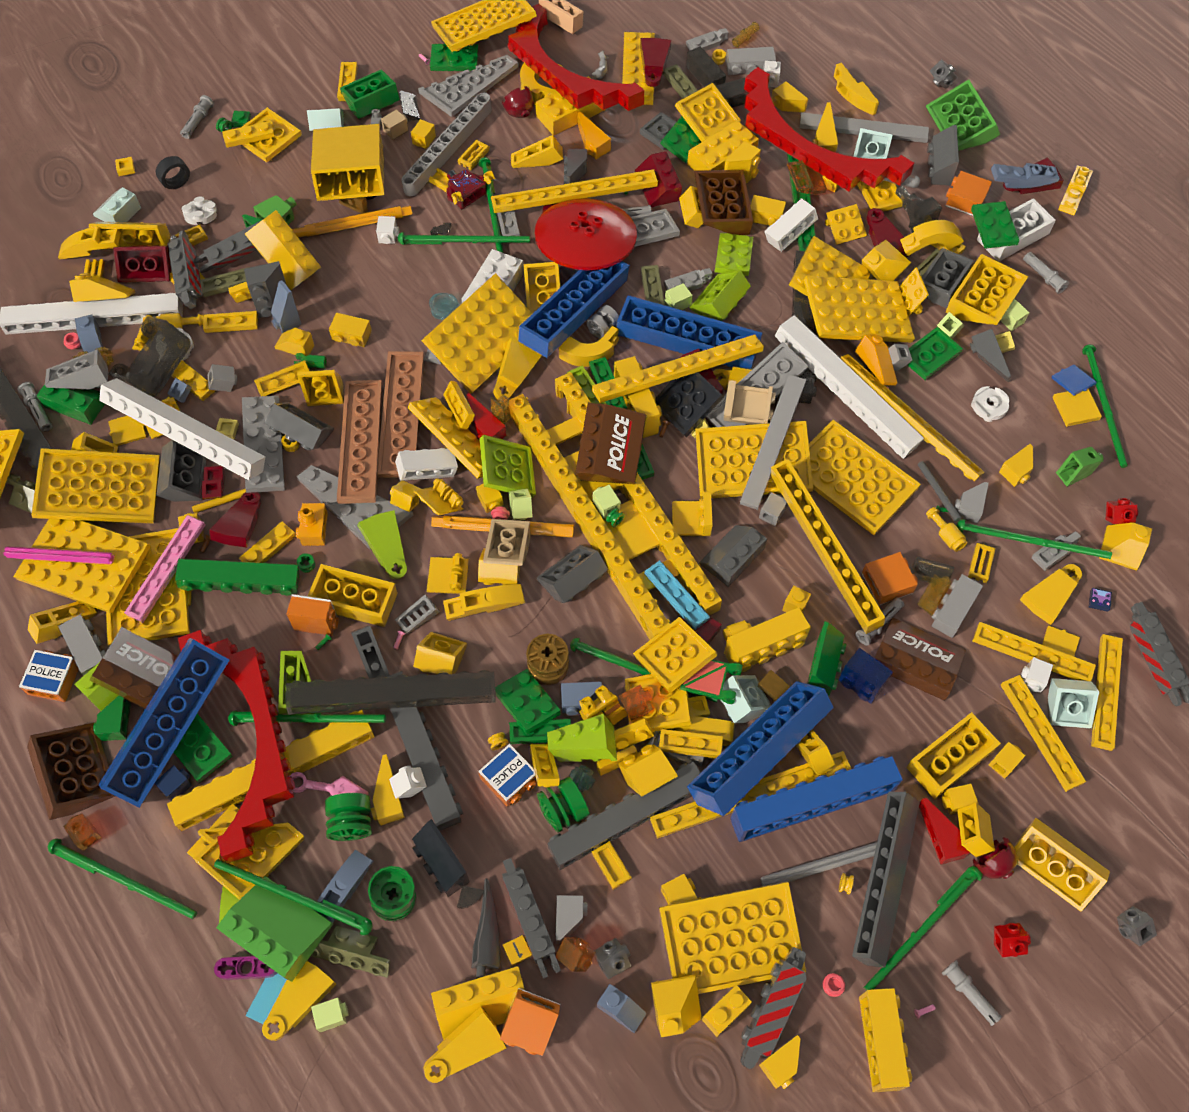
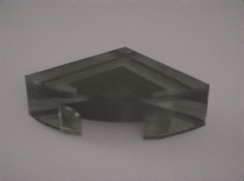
M443 223V225L435 226L430 231V234L449 235L452 223Z
M462 885L457 908L465 909L474 905L481 899L484 890Z

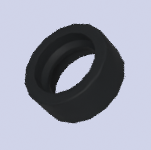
M177 156L164 158L159 162L155 170L156 177L167 189L182 187L190 177L188 166ZM180 167L177 175L172 178H165L171 169Z

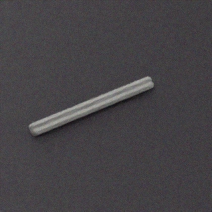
M877 842L763 876L760 879L762 886L790 882L873 857Z

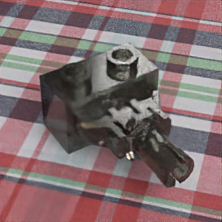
M904 186L896 189L895 194L902 200V207L910 219L908 227L912 233L914 232V227L939 219L942 207L933 197L924 200L915 194L910 195Z

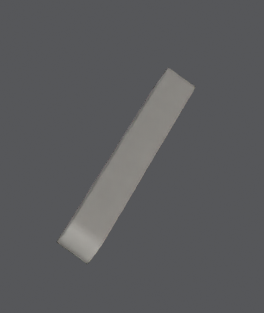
M488 93L478 94L403 175L401 181L405 195L415 196L429 181V177L436 173V169H440L491 113V99Z

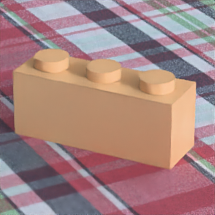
M539 0V4L547 10L548 20L571 34L582 28L583 11L565 0Z

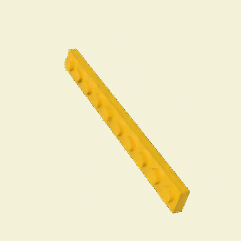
M654 170L496 195L491 196L494 213L560 203L571 199L590 198L658 186V181Z
M751 335L592 385V391L598 401L602 403L762 352L764 346L756 335Z
M849 354L841 356L840 359L920 433L925 442L935 446L936 451L941 455H945L953 466L959 467L968 479L976 481L984 474L981 468L885 385H882L877 378Z
M844 751L831 755L835 765L825 772L817 775L806 763L765 777L739 802L747 800L749 803L764 794H768V796L774 795L776 791L782 788H788V790L796 788L795 785L804 781L811 783L822 775L830 777L835 775L834 773L838 770H851V766ZM692 802L651 816L650 821L658 839L722 817V815L698 806L696 802ZM734 807L725 815L733 813Z

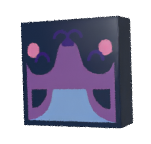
M1092 588L1090 590L1088 607L1108 612L1111 607L1112 592Z

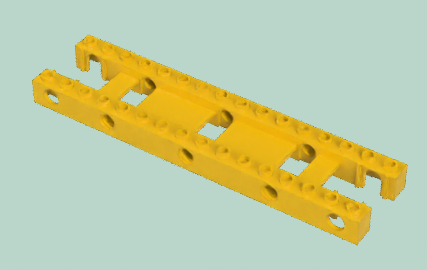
M569 372L555 379L556 396L562 399L565 395L567 399V413L572 416V419L548 430L545 429L539 420V415L534 412L528 398H525L524 394L508 400L507 409L509 416L528 446L531 447V451L591 547L599 552L608 568V574L648 638L651 640L654 636L664 631L670 625V620L665 618L657 605V600H654L649 590L655 588V585L644 574L645 571L637 574L629 560L655 547L660 552L662 551L667 559L662 562L664 566L678 579L691 596H693L694 592L698 599V604L709 616L718 612L722 603L720 596L639 474L637 473L635 485L580 481L575 473L579 451L567 457H563L556 445L583 432L587 404L591 403L573 374ZM610 485L613 491L619 489L629 500L620 505L619 513L623 512L625 516L616 527H613L611 522L608 523L606 518L603 519L592 503L593 492L599 487Z

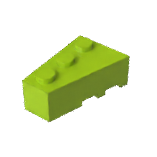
M281 651L279 714L321 713L302 651Z
M604 714L547 732L548 750L559 762H581L583 759H592L593 761L610 759L611 761H617L614 726Z

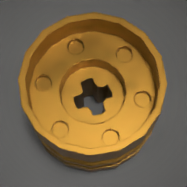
M548 633L538 635L532 639L526 651L528 671L539 684H557L568 673L569 652L567 644L557 635Z

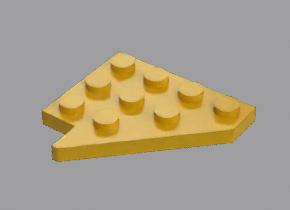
M289 823L274 824V826L252 833L255 845L252 846L253 855L229 864L259 877H268L304 840V835ZM228 827L200 829L198 831L199 836L208 842L209 845L194 858L195 862L240 900L255 884L214 867L217 859L225 861L221 857L217 837L223 835Z

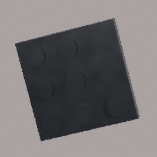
M696 372L671 380L656 396L655 403L656 406H660L662 414L687 438L724 396Z

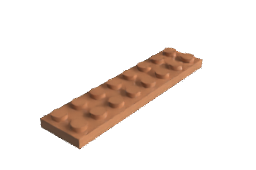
M388 351L378 457V478H399L395 463L399 451L417 450L419 419L408 409L410 402L421 400L424 352Z
M382 380L345 382L337 488L338 504L376 502Z

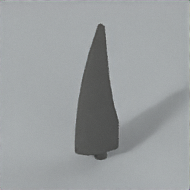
M487 878L484 880L481 915L472 952V968L477 969L476 978L484 977L486 969H500L499 927L494 898Z

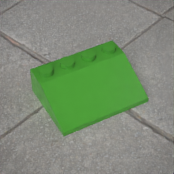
M970 80L965 81L926 105L940 132L953 125H957L958 151L986 144L1000 135L996 122Z
M266 876L263 877L264 879L273 882L272 880H270V879L267 878ZM255 885L230 908L216 928L279 975L292 982L333 923L309 907Z

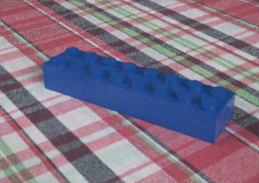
M621 261L603 269L579 270L519 326L518 341L548 358L627 281L630 265Z
M629 295L617 320L619 336L682 354L698 348L701 352L751 335H756L761 342L763 334L762 332ZM757 353L721 365L752 370Z
M188 639L100 781L99 786L101 789L140 808L229 662V659L194 639Z
M796 681L687 786L696 804L722 816L730 812L834 708L825 689Z
M885 756L874 759L873 763L867 765L865 762L859 763L854 766V769L848 771L841 769L830 777L822 775L817 777L814 782L807 783V781L798 783L795 785L796 788L789 790L788 788H782L776 791L774 795L768 796V794H764L749 803L747 800L739 802L734 807L730 818L739 843L886 795L888 792H894L903 779L893 757L885 758Z

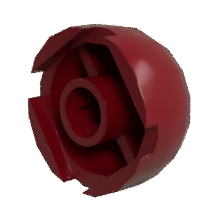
M524 86L525 89L523 90L516 88L504 97L506 101H502V105L510 116L526 118L530 115L534 106V97L529 87Z
M1003 837L1004 841L1000 843L997 839L994 840V851L981 855L977 861L973 858L974 866L990 879H1007L1014 873L1013 870L1018 862L1017 851L1006 837Z

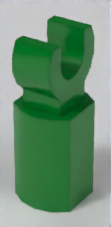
M302 353L295 355L297 360H305L308 368L326 369V356H304Z

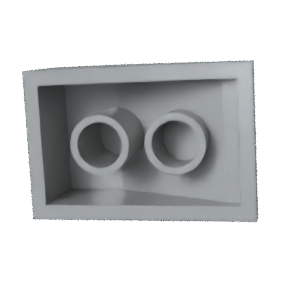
M98 349L46 370L45 386L47 388L92 389L95 387L100 388L101 384L108 382V366Z

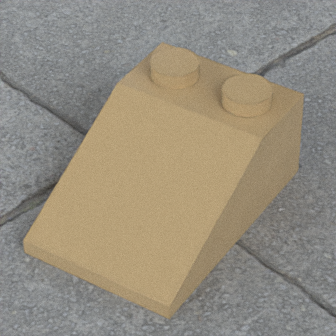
M492 519L483 563L523 566L531 538L530 521Z

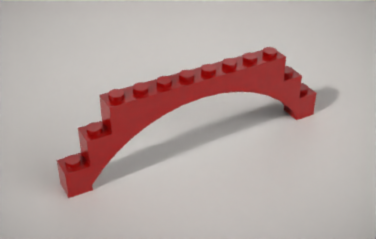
M540 4L531 6L536 11L537 17L532 18L531 21L518 24L515 33L508 36L510 52L525 62L528 67L577 109L595 103L602 110L620 104L630 111L644 105V89L636 83L622 84L590 79L570 72L554 62L544 52L538 40L543 27L548 24L547 10Z
M757 67L746 76L744 90L749 94L746 95L745 108L750 112L747 114L745 127L825 176L841 188L850 192L862 181L875 189L885 178L900 186L911 175L914 162L903 155L886 159L858 158L832 152L808 141L794 131L775 108L768 89L770 74Z
M198 630L178 638L180 651H182L188 639L191 638L229 659L222 674L231 679L243 692L250 706L256 730V761L250 787L234 820L224 834L217 837L221 857L228 863L254 854L252 846L255 845L252 833L274 826L273 817H275V812L272 805L293 798L295 784L292 777H289L288 770H291V767L284 755L286 746L280 738L282 729L280 723L276 721L275 716L278 715L275 704H272L271 698H274V694L267 683L270 677L267 670L264 669L263 664L266 663L263 653H259L254 646L239 652L236 644H232L228 638L212 643L209 635L206 636L202 630Z

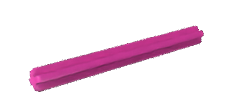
M9 546L3 552L7 558L98 564H112L114 560V555L108 552Z

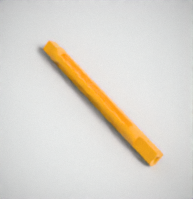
M410 205L404 207L397 206L308 224L292 230L297 237H309L378 223V216L395 217L396 219L403 218V216L412 215Z
M433 515L431 526L489 532L492 519ZM530 522V535L573 538L574 525Z

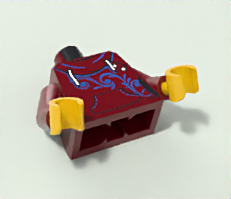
M454 170L449 171L447 174L449 179L448 188L446 189L447 200L454 203V205L457 204L461 210L486 194L485 183L490 184L491 180L496 179L493 172L487 171L484 175H478L468 170H463L458 174Z

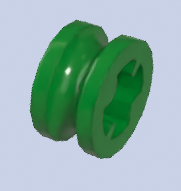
M224 117L220 118L216 123V129L219 132L231 130L232 122Z
M618 508L613 509L606 518V521L608 523L611 522L613 527L619 525L625 516L623 512L619 513L620 510Z
M304 553L297 558V565L301 572L309 573L314 570L315 561L312 555ZM307 560V562H309V565L305 566L303 562Z

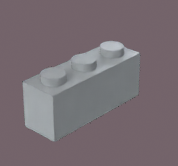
M773 47L727 49L726 66L728 75L750 74L757 67L764 70L765 61H776Z
M963 574L959 580L954 579L949 587L952 590L951 594H945L941 601V604H943L942 609L937 608L932 616V619L935 620L932 627L953 638L983 585Z
M80 614L58 627L80 672L84 676L101 661L106 652L105 650L101 651L99 646L102 643L96 634L93 635L92 630H94V627L90 620H85Z

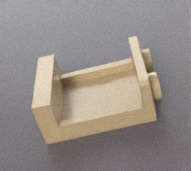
M729 380L724 421L752 425L768 424V421H771L773 416L770 404L775 402L776 395L775 392H772L773 386H769V389L736 385V381Z

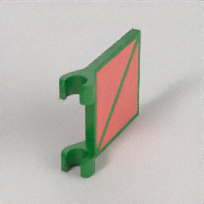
M711 660L681 684L680 690L720 699L732 705L735 702L736 692L723 690L726 673L732 676H741L743 666L739 663Z

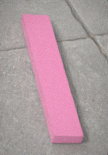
M189 515L186 516L124 612L127 616L142 623L145 621L177 571L178 559L186 557L206 524L203 521Z

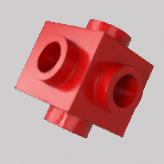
M1119 498L1118 501H1107L1105 520L1112 524L1136 523V517L1139 512L1137 504L1131 502L1128 498Z
M1020 923L994 926V946L1001 957H1017L1028 954V945L1031 944V938L1028 931H1025Z

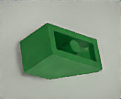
M117 696L97 714V721L93 725V730L101 741L127 739L131 701Z

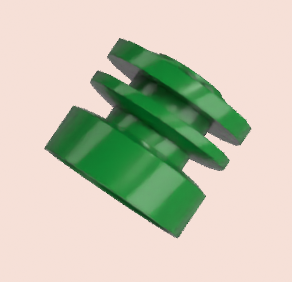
M569 776L559 781V786H556L558 793H555L550 787L546 788L549 798H547L543 791L537 793L540 809L546 821L557 833L563 831L560 821H562L566 828L570 827L568 816L571 815L576 822H579L590 815L582 794Z
M342 793L328 797L325 800V814L331 819L326 822V827L328 828L326 830V837L334 841H353L370 836L372 834V828L369 826L371 819L366 816L371 812L370 797L362 793Z
M396 866L381 868L373 875L369 882L368 894L371 906L379 918L395 922L404 919L411 913L416 902V892L413 879L406 870ZM396 893L397 898L394 897L393 900H390L389 896H393Z

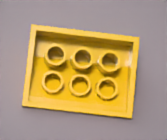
M981 254L950 299L946 313L950 312L953 316L963 321L998 325L1028 276Z

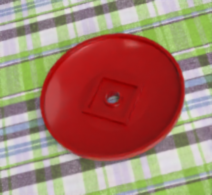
M579 198L557 203L541 214L535 226V241L540 251L553 262L578 270H598L623 261L633 251L637 240V230L632 218L616 205L597 199Z

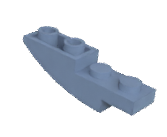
M1026 163L1022 168L994 164L991 168L994 180L1004 182L1006 188H1032L1059 181V176L1054 166Z
M354 850L334 875L317 901L323 903V900H326L343 908L346 901L351 899L374 861L359 851ZM316 911L331 923L335 921L334 918Z

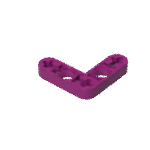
M255 956L221 958L214 966L215 975L224 980L270 978L277 974L271 968L269 971L265 970L264 966L267 965ZM246 962H251L252 970L248 974H243L242 966ZM228 965L230 967H235L236 971L226 970V972L224 973L221 971V969Z

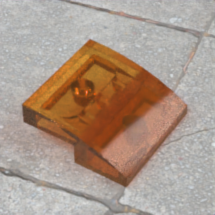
M803 160L787 163L797 192L806 194L826 192L827 187L822 175L804 164Z

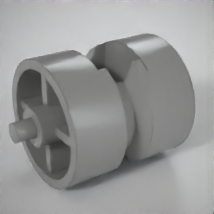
M604 305L597 314H594L587 321V327L594 336L602 338L612 326L615 327L617 325L619 315L612 307Z

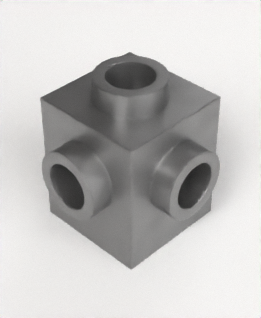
M942 59L930 70L934 77L933 82L938 87L941 85L946 89L958 78L954 73L956 69Z
M1133 906L1117 916L1120 934L1138 946H1142L1157 936L1153 918L1146 912H1142Z
M616 938L593 951L607 979L631 967L628 959L631 955L625 944L621 945Z

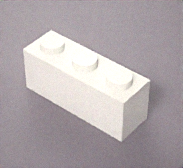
M803 199L799 200L765 231L768 243L782 252L818 220L816 209Z
M445 448L399 451L395 462L400 481L454 477L458 468L455 455Z

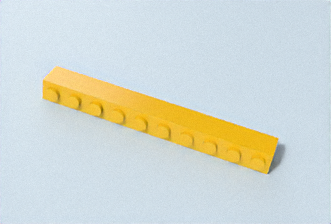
M789 459L772 466V479L864 632L868 634L884 626L885 616Z
M361 710V711H359V712H358V711H354V712H352V713H350V714H364V713H363V711ZM331 722L328 727L314 730L305 738L293 740L290 745L286 746V752H284L285 758L288 759L291 770H288L289 776L295 772L303 773L375 738L369 724ZM256 759L244 767L241 766L233 769L230 774L214 778L207 785L195 787L192 792L186 795H179L173 798L171 802L167 803L175 826L180 831H183L227 810L231 804L237 805L243 802L250 787Z

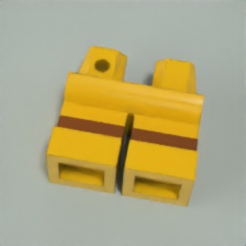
M603 685L595 691L598 697L596 700L593 701L587 696L579 701L581 706L579 713L583 720L604 714L611 724L615 725L628 715L618 702V697Z

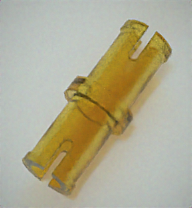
M752 22L747 28H743L740 34L732 39L733 46L738 48L743 42L750 40L751 36L759 30V25L756 22Z

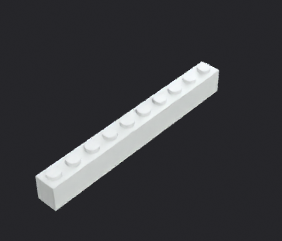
M176 293L81 302L64 301L1 307L0 327L6 335L76 329L75 318L93 314L99 327L142 324L143 318L146 315L152 316L154 322H156V316H160V314L180 313L182 317L183 303Z
M795 315L780 325L775 337L793 350L808 365V368L817 378L826 384L843 403L849 406L897 454L904 459L918 447L924 438Z
M118 378L101 384V402L247 480L263 473L265 456Z

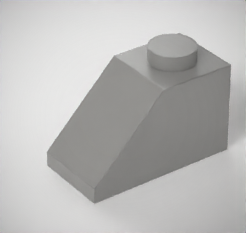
M984 482L963 492L960 499H956L954 507L961 516V519L978 523L983 514L989 483Z
M557 895L556 944H562L583 923V916H587V902H583V896Z

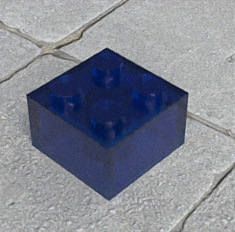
M859 647L846 663L839 681H841L845 688L856 692L860 699L872 704L886 686L893 671Z

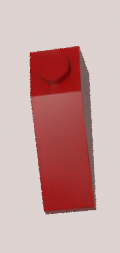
M468 393L466 395L467 402L475 415L473 423L478 440L480 441L483 435L498 439L506 437V426Z
M923 798L920 801L919 809L940 864L964 859L970 852L962 846L960 830L927 798Z

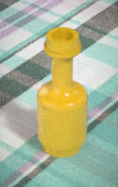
M180 313L156 316L157 330H162V332L174 331L176 328L182 329L183 325L199 324L201 326L204 321V316L200 314L197 317L187 318L181 317Z
M935 507L929 509L926 515L928 519H933L940 527L938 534L941 539L955 552L963 549L968 543L964 534L954 523L947 524L939 515L940 511Z

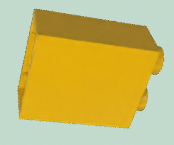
M379 124L313 129L311 174L317 201L384 195V151Z

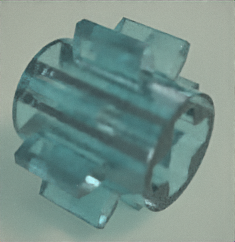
M583 765L579 768L575 767L569 774V777L574 781L580 792H583L585 789L588 791L596 780L592 778L593 771Z

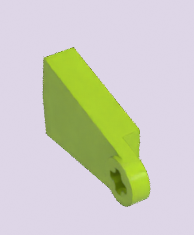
M395 510L376 514L358 522V528L389 577L395 580L403 578L407 572V566ZM394 565H397V567L402 568L400 570V574H397L396 571H392L394 569Z

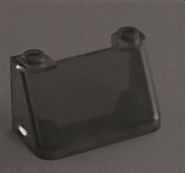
M147 316L142 323L141 331L148 338V341L130 367L118 363L112 367L108 375L113 379L118 378L136 389L155 397L161 392L188 352L191 342L185 334L168 321Z

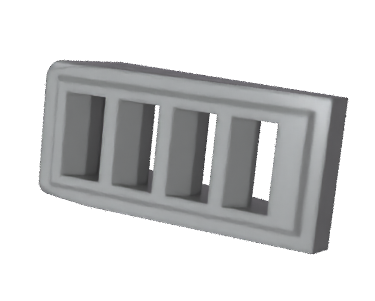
M424 595L398 616L395 621L408 635L440 611L430 598ZM425 605L429 607L428 611L424 608ZM419 609H420V610L422 611V613H423L422 616H420L419 613L417 612ZM414 614L417 620L414 621L410 615ZM406 618L411 623L409 627L404 622V619Z

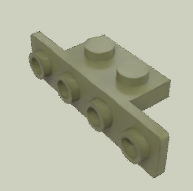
M9 474L6 483L14 485L9 504L32 513L36 483L27 480L22 481L20 476Z
M337 925L328 942L321 940L311 954V957L328 960L332 963L369 972L376 976L387 978L390 972L389 959L372 955L378 937L360 935V932Z

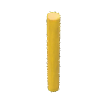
M246 488L224 495L222 498H215L192 506L193 512L197 513L239 499L246 492Z

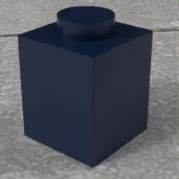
M174 765L154 783L171 801L176 796L182 795L192 786L188 781L191 776L183 768L178 770Z

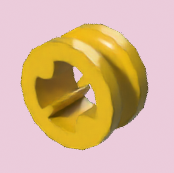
M722 49L714 50L712 62L716 65L724 64L726 52Z
M284 435L281 439L284 449L288 452L296 451L299 448V442H291L288 445L287 443H290V440L285 438L286 435Z
M504 732L496 733L488 738V743L492 744L491 750H499L508 744V740L504 739Z
M842 873L838 891H846V894L850 895L854 876H846V873Z

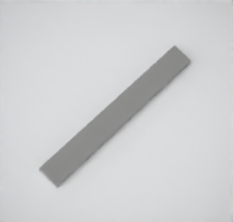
M801 112L799 128L817 130L822 115ZM833 116L836 133L859 135L860 128L891 134L893 135L892 139L922 143H927L929 127Z
M788 375L740 500L741 505L758 510L771 476V467L775 465L806 384V379Z

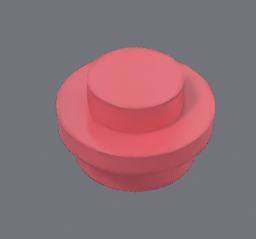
M71 332L65 335L64 345L66 348L72 350L81 346L78 334Z
M496 507L491 511L492 519L507 520L510 517V512L505 507Z
M832 973L824 978L822 986L827 995L838 997L844 992L845 982L840 975Z

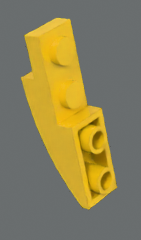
M842 62L836 64L834 78L837 80V91L855 107L875 115L879 102L871 93L869 87L863 81L857 83L856 79L852 77Z
M1077 165L1058 210L1075 215L1093 173L1092 170Z
M98 226L81 230L64 240L61 244L58 258L67 259L89 256L92 250L118 247L121 233L118 229L101 231Z
M511 584L460 593L459 597L444 600L443 603L446 619L451 621L484 611L490 613L524 604L525 600L521 584Z

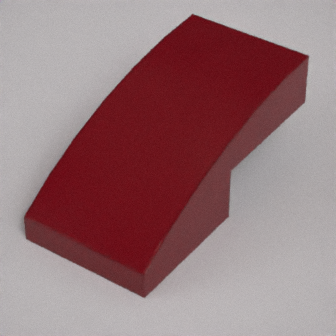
M204 467L202 499L222 498L224 467Z

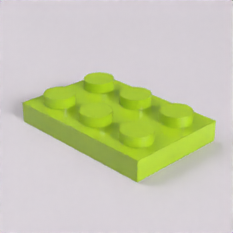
M720 233L715 272L726 273L741 270L744 276H749L753 237Z

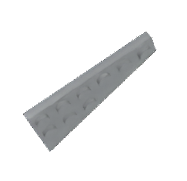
M505 55L491 60L488 65H478L472 71L465 70L446 78V81L431 83V86L427 88H418V91L427 100L453 117L469 105L478 94L485 93L517 69L518 62L509 55Z
M312 465L297 476L298 480L321 503H325L326 507L370 550V546L357 526L358 522L376 514L395 510L397 524L400 527L413 516V511L403 510L390 504L389 500L376 495V502L338 504V477Z

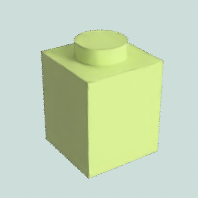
M684 283L666 291L665 306L684 310L691 306L692 294Z
M1014 299L1000 321L1013 331L1025 323L1029 312Z
M950 312L937 325L951 339L964 327L963 323Z
M610 485L599 487L593 492V503L603 519L607 518L613 509L618 508L620 510L621 502Z
M528 489L509 491L510 512L513 519L525 520L532 517V502Z
M339 998L311 1007L316 1030L319 1032L347 1023L345 1017L349 1016L346 1003H342Z

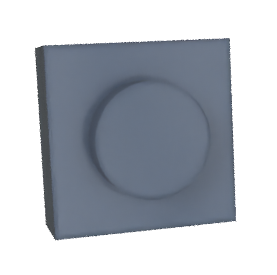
M175 378L167 394L184 403L192 387Z

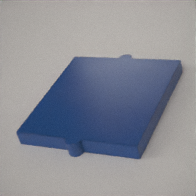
M1075 365L1061 369L1060 372L1052 375V379L1072 395L1087 391L1088 388L1096 385L1094 379Z

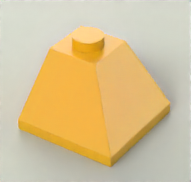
M887 240L875 246L862 259V265L868 269L871 275L877 280L894 281L911 264Z
M1136 523L1107 525L1101 550L1112 552L1111 559L1099 557V559L1137 571L1149 545L1152 528Z
M695 975L651 982L656 1021L661 1037L682 1034L702 1019Z

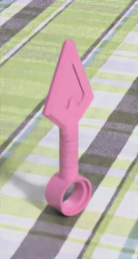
M300 772L290 775L293 780L298 777L303 779L302 786L293 789L295 793H301L308 788L327 791L331 796L342 793L369 794L368 791L344 776L331 784L307 780L305 775Z

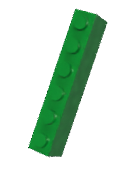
M178 559L175 581L178 588L185 591L200 589L205 592L221 590L225 593L241 591L245 594L261 592L265 595L280 593L289 596L297 594L300 573L298 565Z

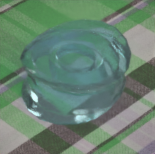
M449 293L435 294L429 300L432 316L440 320H444L460 306L456 297Z

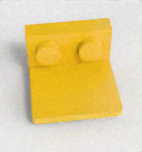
M703 492V498L699 499V501L672 502V525L679 536H711V492Z

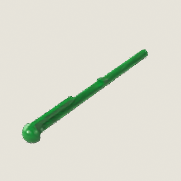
M482 157L479 160V166L483 168V174L491 171L490 159ZM491 180L490 184H485L494 236H501L498 215L494 213L491 196L495 194L494 183ZM495 243L496 250L504 253L502 243Z
M401 232L398 235V242L402 245L442 244V242H472L475 244L478 242L530 243V236L405 235V232Z
M1088 344L1083 347L1082 353L1088 357L1120 467L1125 468L1128 464L1094 356L1096 347Z
M965 519L958 521L956 525L962 533L963 530H969L975 533L1111 559L1112 552L968 524L965 523Z
M574 638L570 642V649L574 653L576 650H580L642 675L651 674L644 666L580 642V638ZM705 696L706 699L717 703L718 699Z
M235 710L229 714L228 721L232 726H237L239 722H254L252 712H238ZM278 712V715L275 716L278 722H386L385 714H279Z
M59 838L52 839L48 843L47 849L50 854H55L93 874L98 872L127 886V889L136 891L191 919H194L197 915V911L62 845V840Z
M217 859L214 867L360 929V935H368L373 929V923L370 919L326 900L320 903L299 893L287 890V886L273 883L220 859Z
M970 866L937 901L939 906L924 921L920 929L916 933L914 931L911 933L909 939L886 962V967H882L863 987L866 991L874 990L975 880L981 881L983 874L976 866Z

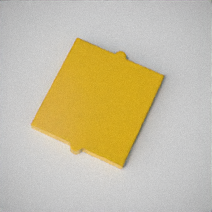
M128 415L108 421L110 427L109 434L112 436L113 444L117 446L147 438L144 429L146 425Z
M1047 626L1042 645L1074 657L1080 637L1067 633L1066 630Z

